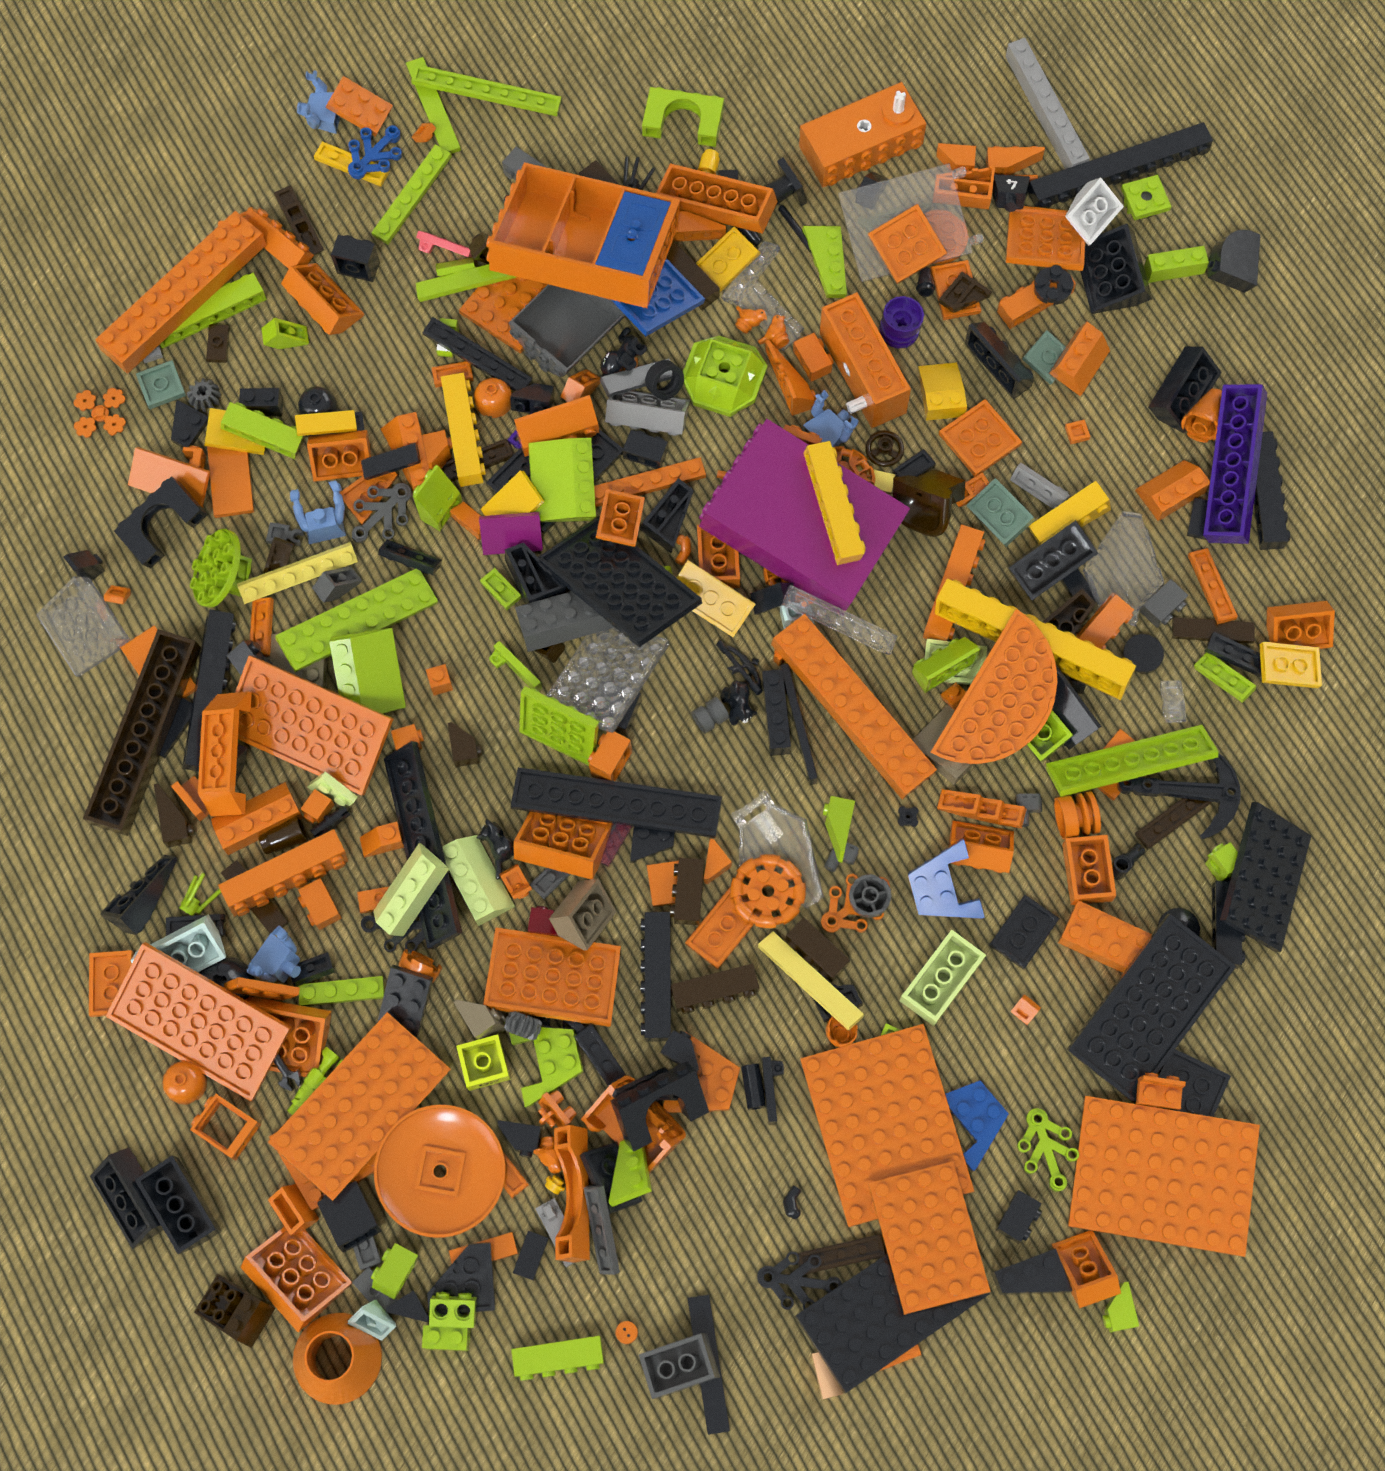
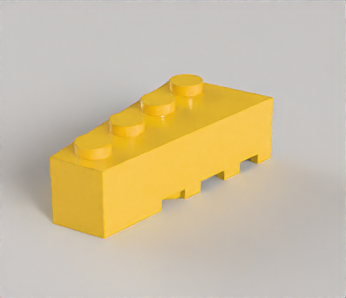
M1094 481L1029 526L1030 532L1037 542L1040 543L1071 520H1076L1079 526L1083 527L1111 510L1110 499L1097 481Z

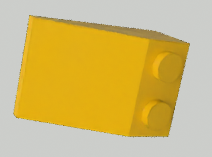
M957 362L918 366L926 421L958 418L966 413L965 390Z

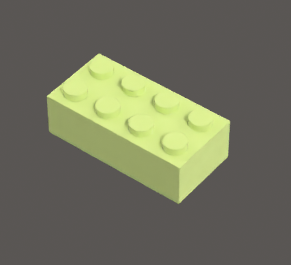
M951 930L903 993L900 1002L932 1026H935L983 962L986 954Z

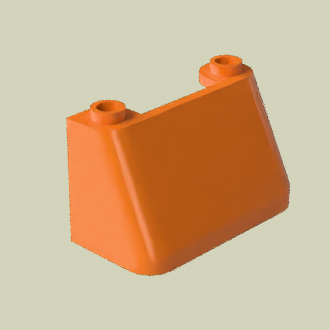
M624 1076L610 1084L581 1118L588 1130L592 1132L604 1130L614 1142H617L618 1146L624 1138L610 1100L614 1099L612 1094L615 1089L635 1081L630 1076ZM656 1100L650 1105L646 1114V1124L653 1141L644 1146L649 1174L686 1137L684 1129Z

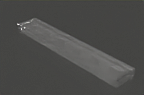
M792 585L788 587L782 605L800 614L805 613L807 617L887 655L892 653L897 635Z

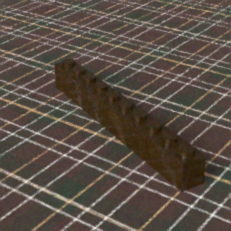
M596 160L578 173L580 176L620 185ZM673 240L667 259L705 298L704 304L699 306L703 311L720 297V288Z

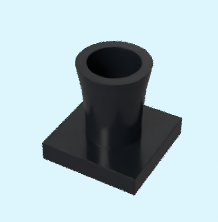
M784 157L779 159L777 164L781 177L764 185V187L773 188L777 199L776 206L791 195L794 196L800 207L807 204L803 186Z

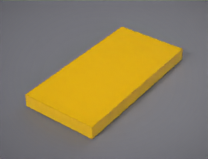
M690 560L686 561L676 577L702 599V604L692 611L732 637L735 636L755 606L753 601Z

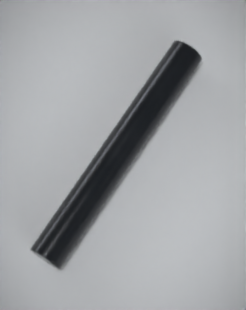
M781 205L778 211L809 253H811L803 230L787 208Z

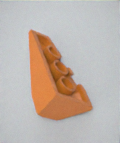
M766 340L765 352L791 415L811 410L816 400L814 390H810L808 383L770 340Z

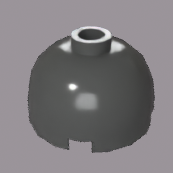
M873 874L857 878L849 892V901L853 910L860 916L867 918L877 917L884 913L889 907L892 897L888 883Z

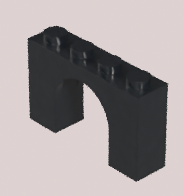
M172 476L163 481L161 487L151 493L141 506L136 507L127 519L121 521L114 530L141 564L150 569L165 556L149 535L150 521L157 512L163 509H174L182 520L193 528L208 515L186 488Z
M687 1061L676 1065L675 1068L665 1073L658 1074L655 1078L641 1083L636 1088L610 1100L624 1141L633 1152L653 1142L646 1124V1114L650 1105L659 1097L675 1095L681 1112L690 1122L709 1113L696 1070Z

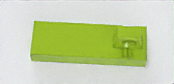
M500 641L493 646L494 652L489 657V661L497 669L506 663L530 688L537 689L538 691L542 689L541 682Z
M1207 652L1194 665L1195 670L1234 696L1241 703L1256 690L1255 684Z

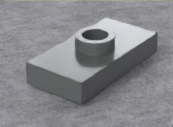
M368 1267L352 1283L369 1302L376 1299L383 1309L386 1310L387 1306L398 1299L394 1300L372 1288L373 1279H371L373 1271Z

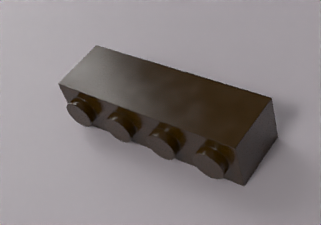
M749 964L671 984V990L677 1013L688 1014L694 1012V1008L703 1007V1009L714 1007L717 1002L723 1001L724 1004L736 1001L735 998L754 997L759 992V984L754 965Z

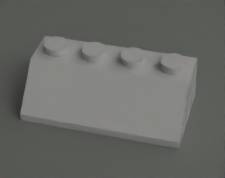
M631 390L610 396L607 399L605 422L610 423L612 426L626 425L631 429L644 428L655 433L662 431L668 432L669 435L673 436L682 435L686 425L690 400L676 397L663 400L657 398L652 393Z

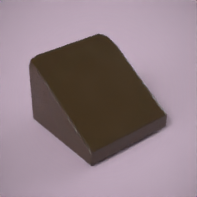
M558 643L534 651L555 663L565 650V646L562 643Z

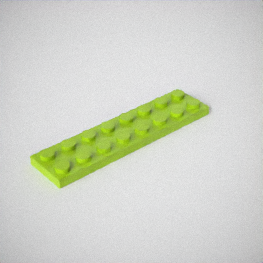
M414 569L277 634L275 639L294 672H297L332 655L329 643L332 636L386 629L436 605L438 600L421 571Z
M1198 725L1046 763V770L1060 797L1218 758L1219 751L1203 725Z

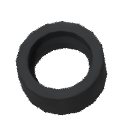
M669 360L656 362L650 367L645 378L647 389L654 396L663 400L673 398L678 394L684 383L682 370ZM672 370V378L668 385L657 389V383L661 375Z

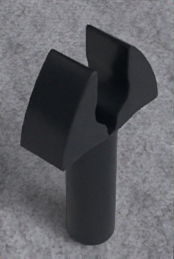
M278 1053L274 1063L283 1075L282 1080L278 1084L286 1090L293 1091L294 1088L289 1083V1078L294 1079L299 1087L301 1085L300 1070L298 1069L295 1072L289 1070Z

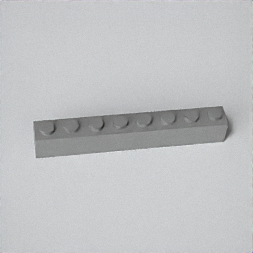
M1026 38L1009 43L1005 57L1064 168L1068 169L1088 162L1090 158Z

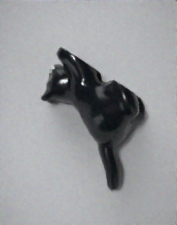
M745 678L743 682L734 680L730 687H725L721 691L720 699L722 703H729L731 706L729 721L733 726H736L739 720L747 723L754 715H757V712L749 706L750 690L749 683Z
M486 819V825H483L479 836L476 838L481 841H488L491 853L495 859L496 879L499 880L501 878L499 874L502 873V863L514 855V840L504 836L503 829L496 822L492 823L489 819Z

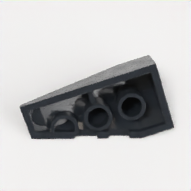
M164 855L145 871L143 879L132 882L129 885L131 889L123 896L118 894L100 915L125 933L133 935L140 933L145 928V924L150 920L178 859L175 856Z

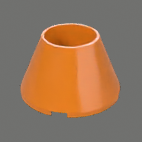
M332 1313L314 1320L304 1329L295 1345L293 1368L296 1379L301 1388L310 1397L319 1402L333 1405L352 1402L363 1396L379 1375L382 1364V1350L379 1339L349 1325L348 1320L353 1316L351 1314ZM333 1336H342L350 1345L352 1352L351 1363L342 1376L328 1380L317 1369L316 1354L320 1345L325 1340Z

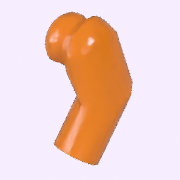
M681 534L676 540V543L681 545V551L676 557L675 562L683 566L691 553V542L688 536Z

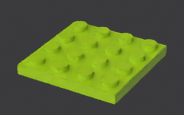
M524 686L520 698L519 732L589 766V756L593 751L596 752L599 721L591 715L578 712L572 706L560 703L553 697L541 694L537 689H530Z

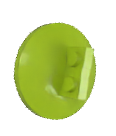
M220 529L212 535H208L205 538L198 558L193 561L192 569L194 573L190 581V588L193 589L195 600L201 606L207 608L215 607L223 601L228 593L241 597L237 584L249 579L252 559L241 555L240 541L235 532L228 529Z

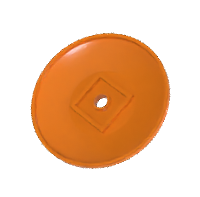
M452 1105L422 1107L399 1119L381 1141L374 1164V1182L377 1195L389 1216L410 1232L433 1238L459 1235L482 1222L499 1200L505 1180L504 1154L495 1133L474 1113ZM438 1165L445 1166L447 1170L446 1175L442 1178H438L434 1174V1169Z

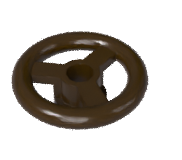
M878 431L867 440L865 452L873 464L880 467H890L902 459L904 444L897 434L891 431ZM881 437L878 440L877 449L871 451L874 440ZM893 440L898 444V453L893 450ZM880 454H888L894 459L881 461L875 457Z

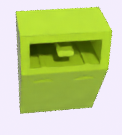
M435 465L432 470L430 469L426 473L424 482L418 485L413 492L420 520L438 531H441L449 520V511L462 502L460 492L438 465Z

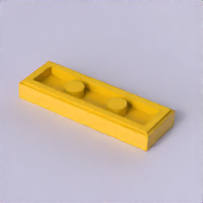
M354 410L295 415L297 436L357 431Z

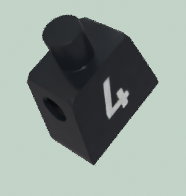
M994 174L992 196L995 206L997 208H1005L1008 212L1023 209L1030 177Z

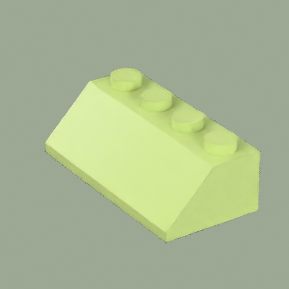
M477 835L456 839L442 846L449 872L475 922L480 926L514 908L515 905L501 879H496V870L482 843L476 838Z
M421 843L415 848L374 909L376 923L389 935H405L449 870L441 860Z

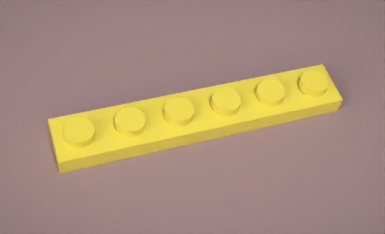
M351 542L240 582L237 584L244 604L319 577L325 571L343 568L358 561Z

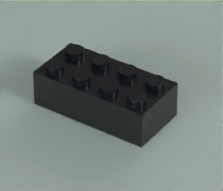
M1071 520L1006 567L1028 599L1032 601L1099 553L1077 521Z

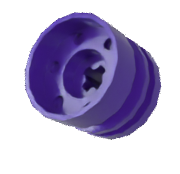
M906 296L895 297L889 300L885 305L879 326V332L885 343L898 349L913 345L918 339L924 318L923 308L919 302Z

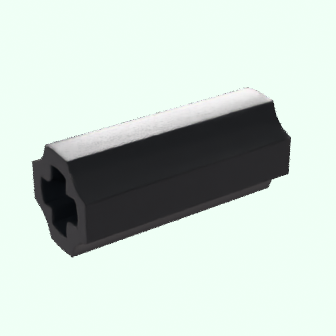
M759 1064L741 1066L747 1109L765 1108Z

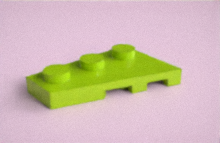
M624 1140L620 1142L609 1197V1204L612 1207L652 1191L645 1147L633 1152Z

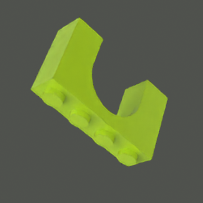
M650 87L642 123V136L661 139L666 117L673 111L686 109L694 112L700 118L698 144L712 147L717 146L724 111V98L715 95L707 96L700 93H688L681 90H668L662 87Z

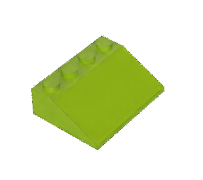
M568 438L529 443L530 481L545 501L535 511L540 514V522L592 521L596 517L591 438Z
M393 628L331 637L329 643L339 695L380 713L406 707Z

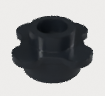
M901 806L898 809L900 814L898 824L902 827H916L918 825L917 814L919 810L916 807L905 808Z

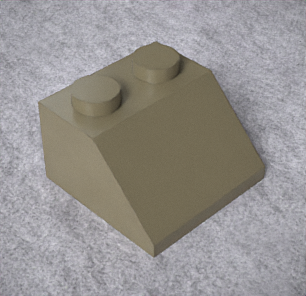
M461 1000L454 1001L455 1006L475 1038L483 1039L499 1035L505 1031L504 1026L507 1016L503 1011L496 1010L495 1008L490 1009L486 1005Z

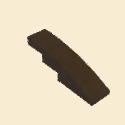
M290 185L274 192V196L297 241L306 244L313 255L324 251L292 186Z

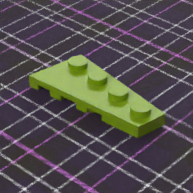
M803 226L802 230L812 252L815 267H817L820 274L819 278L826 297L845 298L847 289L841 226Z

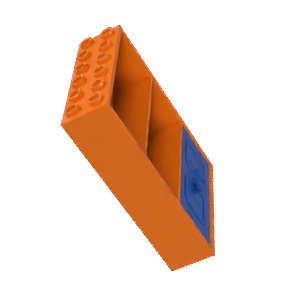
M524 162L521 170L518 169L516 182L511 184L510 195H507L505 198L504 209H500L498 222H495L493 225V234L488 236L486 247L489 248L487 254L489 270L648 308L678 229L680 199Z

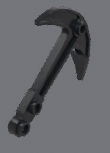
M1218 753V758L1208 760L1212 772L1217 773L1218 784L1161 781L1157 778L1145 777L1126 780L1130 783V786H1126L1124 781L1117 784V788L1122 794H1130L1132 792L1139 796L1157 797L1160 795L1218 803V811L1213 817L1212 822L1199 836L1201 840L1215 836L1225 829L1235 817L1241 798L1240 784L1235 770L1220 753ZM1144 783H1149L1151 787H1146ZM1228 790L1233 791L1234 795H1230Z

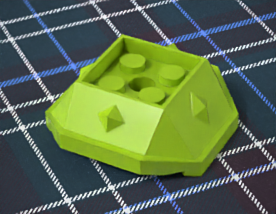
M715 336L693 344L683 370V384L693 406L731 417L738 411L755 403L768 365L756 347L722 336ZM727 369L728 372L723 373L720 370Z

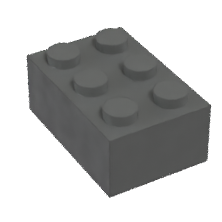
M700 1333L639 1354L652 1399H658L720 1378L707 1333Z

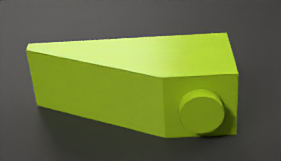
M831 796L829 804L825 803L823 815L826 816L825 826L837 860L842 863L855 801Z

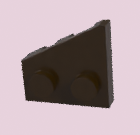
M961 272L939 298L938 303L955 313L989 298L992 291L964 272Z

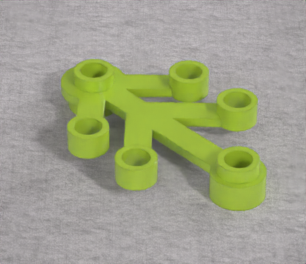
M1039 1108L1032 1109L1026 1117L1029 1127L1023 1139L1018 1142L1017 1149L1021 1153L1028 1152L1031 1148L1030 1141L1036 1131L1039 1142L1029 1161L1024 1164V1170L1028 1174L1035 1173L1038 1169L1037 1163L1044 1153L1051 1174L1048 1182L1049 1187L1055 1192H1060L1066 1188L1067 1179L1064 1175L1060 1174L1052 1150L1065 1156L1069 1162L1076 1161L1079 1158V1152L1075 1148L1069 1149L1050 1139L1045 1129L1057 1134L1062 1141L1069 1140L1072 1136V1131L1068 1127L1062 1128L1049 1121L1044 1110ZM1035 1115L1041 1117L1040 1123L1034 1121ZM1062 1130H1066L1069 1133L1067 1138L1061 1135ZM1025 1142L1028 1148L1026 1150L1021 1149L1020 1143ZM1069 1151L1075 1152L1076 1157L1074 1159L1068 1156ZM1032 1163L1035 1169L1033 1171L1028 1170L1027 1164ZM1056 1178L1062 1180L1061 1186L1055 1184Z

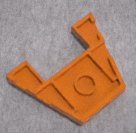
M692 1036L691 1040L696 1046L702 1069L701 1077L698 1076L708 1109L709 1111H728L740 1067ZM664 1101L663 1108L669 1114L682 1113L678 1101Z

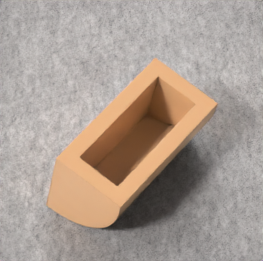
M819 1352L811 1354L822 1400L843 1395V1390Z

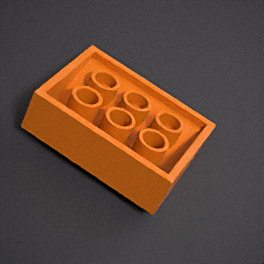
M529 812L514 840V859L593 879L599 868L613 823Z
M249 996L246 1001L291 1026L278 1052L289 1070L295 1072L299 1069L301 1076L306 1077L312 1068L318 1069L323 1060L322 1050L326 1047L332 1011ZM273 1062L270 1071L280 1072Z
M285 1226L244 1258L240 1267L297 1332H300L352 1284V1281L306 1230L290 1236Z

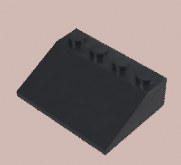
M1128 224L1100 234L1089 246L1085 242L1084 268L1080 272L1092 314L1134 307L1152 300L1135 232Z

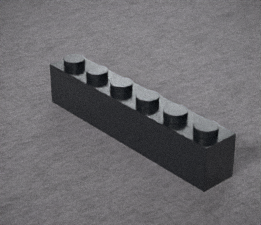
M1273 431L1263 432L1254 498V512L1260 550L1284 549L1290 541V531L1286 528L1288 515L1283 507L1285 504V494L1281 492L1283 479L1282 475H1279L1278 470L1280 458L1276 456L1278 443L1277 439L1274 438Z
M645 912V919H641V931H645V939H641V952H645V960H641V973H645V981H641V994L645 993V1002H641V1015L645 1014V1023H641V1036H645L646 1042L667 1041L671 1035L670 912Z

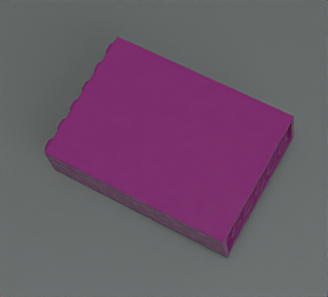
M766 419L763 425L761 423L757 425L751 439H748L743 447L742 453L736 457L731 470L727 471L721 485H718L710 502L708 501L699 517L702 520L699 527L786 582L793 583L794 587L843 616L910 508L837 463L842 469L843 484H846L848 488V501L852 503L854 508V520L859 524L860 540L865 544V553L861 560L837 565L803 454L808 444Z

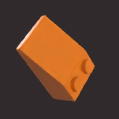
M606 489L596 538L635 547L645 497Z
M1092 1230L1052 1244V1248L1057 1250L1073 1290L1071 1293L1079 1308L1121 1294L1118 1275Z

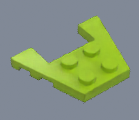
M541 1027L540 1034H538L535 1040H529L509 1032L512 1045L534 1041L542 1083L521 1088L526 1108L534 1105L546 1092L550 1094L558 1087L565 1085L584 1072L578 1043L573 1036L576 1034L575 1030Z

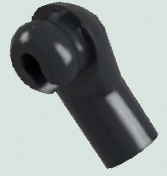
M794 1185L785 1196L783 1206L788 1217L798 1219L801 1211L797 1207L796 1199L802 1191Z

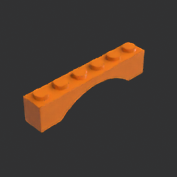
M567 1125L554 1128V1150L559 1158L566 1184V1209L561 1228L555 1237L556 1260L575 1263L590 1260L589 1214L584 1193V1187L588 1186V1174L580 1158L582 1153L588 1151V1129Z

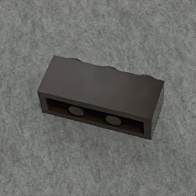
M679 858V863L674 864V876L677 877V884H673L672 897H676L675 905H671L670 917H674V924L700 926L704 859Z
M804 917L786 935L787 944L795 952L798 950L803 955L802 958L810 965L813 964L818 969L817 972L826 980L829 979L833 982L850 963V959Z

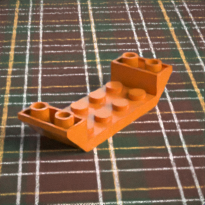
M249 691L217 694L202 711L198 795L210 816L213 817L245 815L246 794L235 792L239 713L251 712L252 692Z

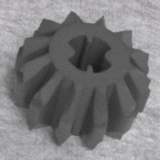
M202 378L201 382L195 380V386L189 385L190 391L187 392V397L189 398L190 405L194 406L197 411L202 408L206 412L207 408H214V404L219 405L218 399L221 398L220 389L211 379L206 382Z
M514 1011L510 1012L507 1016L504 1028L507 1032L517 1036L535 1040L538 1034H540L542 1022L532 1016Z

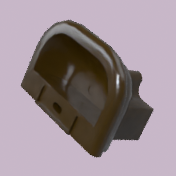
M936 469L918 477L910 475L894 477L892 497L910 508L901 524L926 536L937 537L942 535L950 521L952 504L965 498L966 480Z

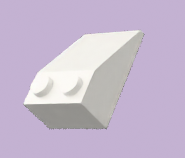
M1100 177L1086 183L1076 195L1065 217L1089 246L1124 206Z

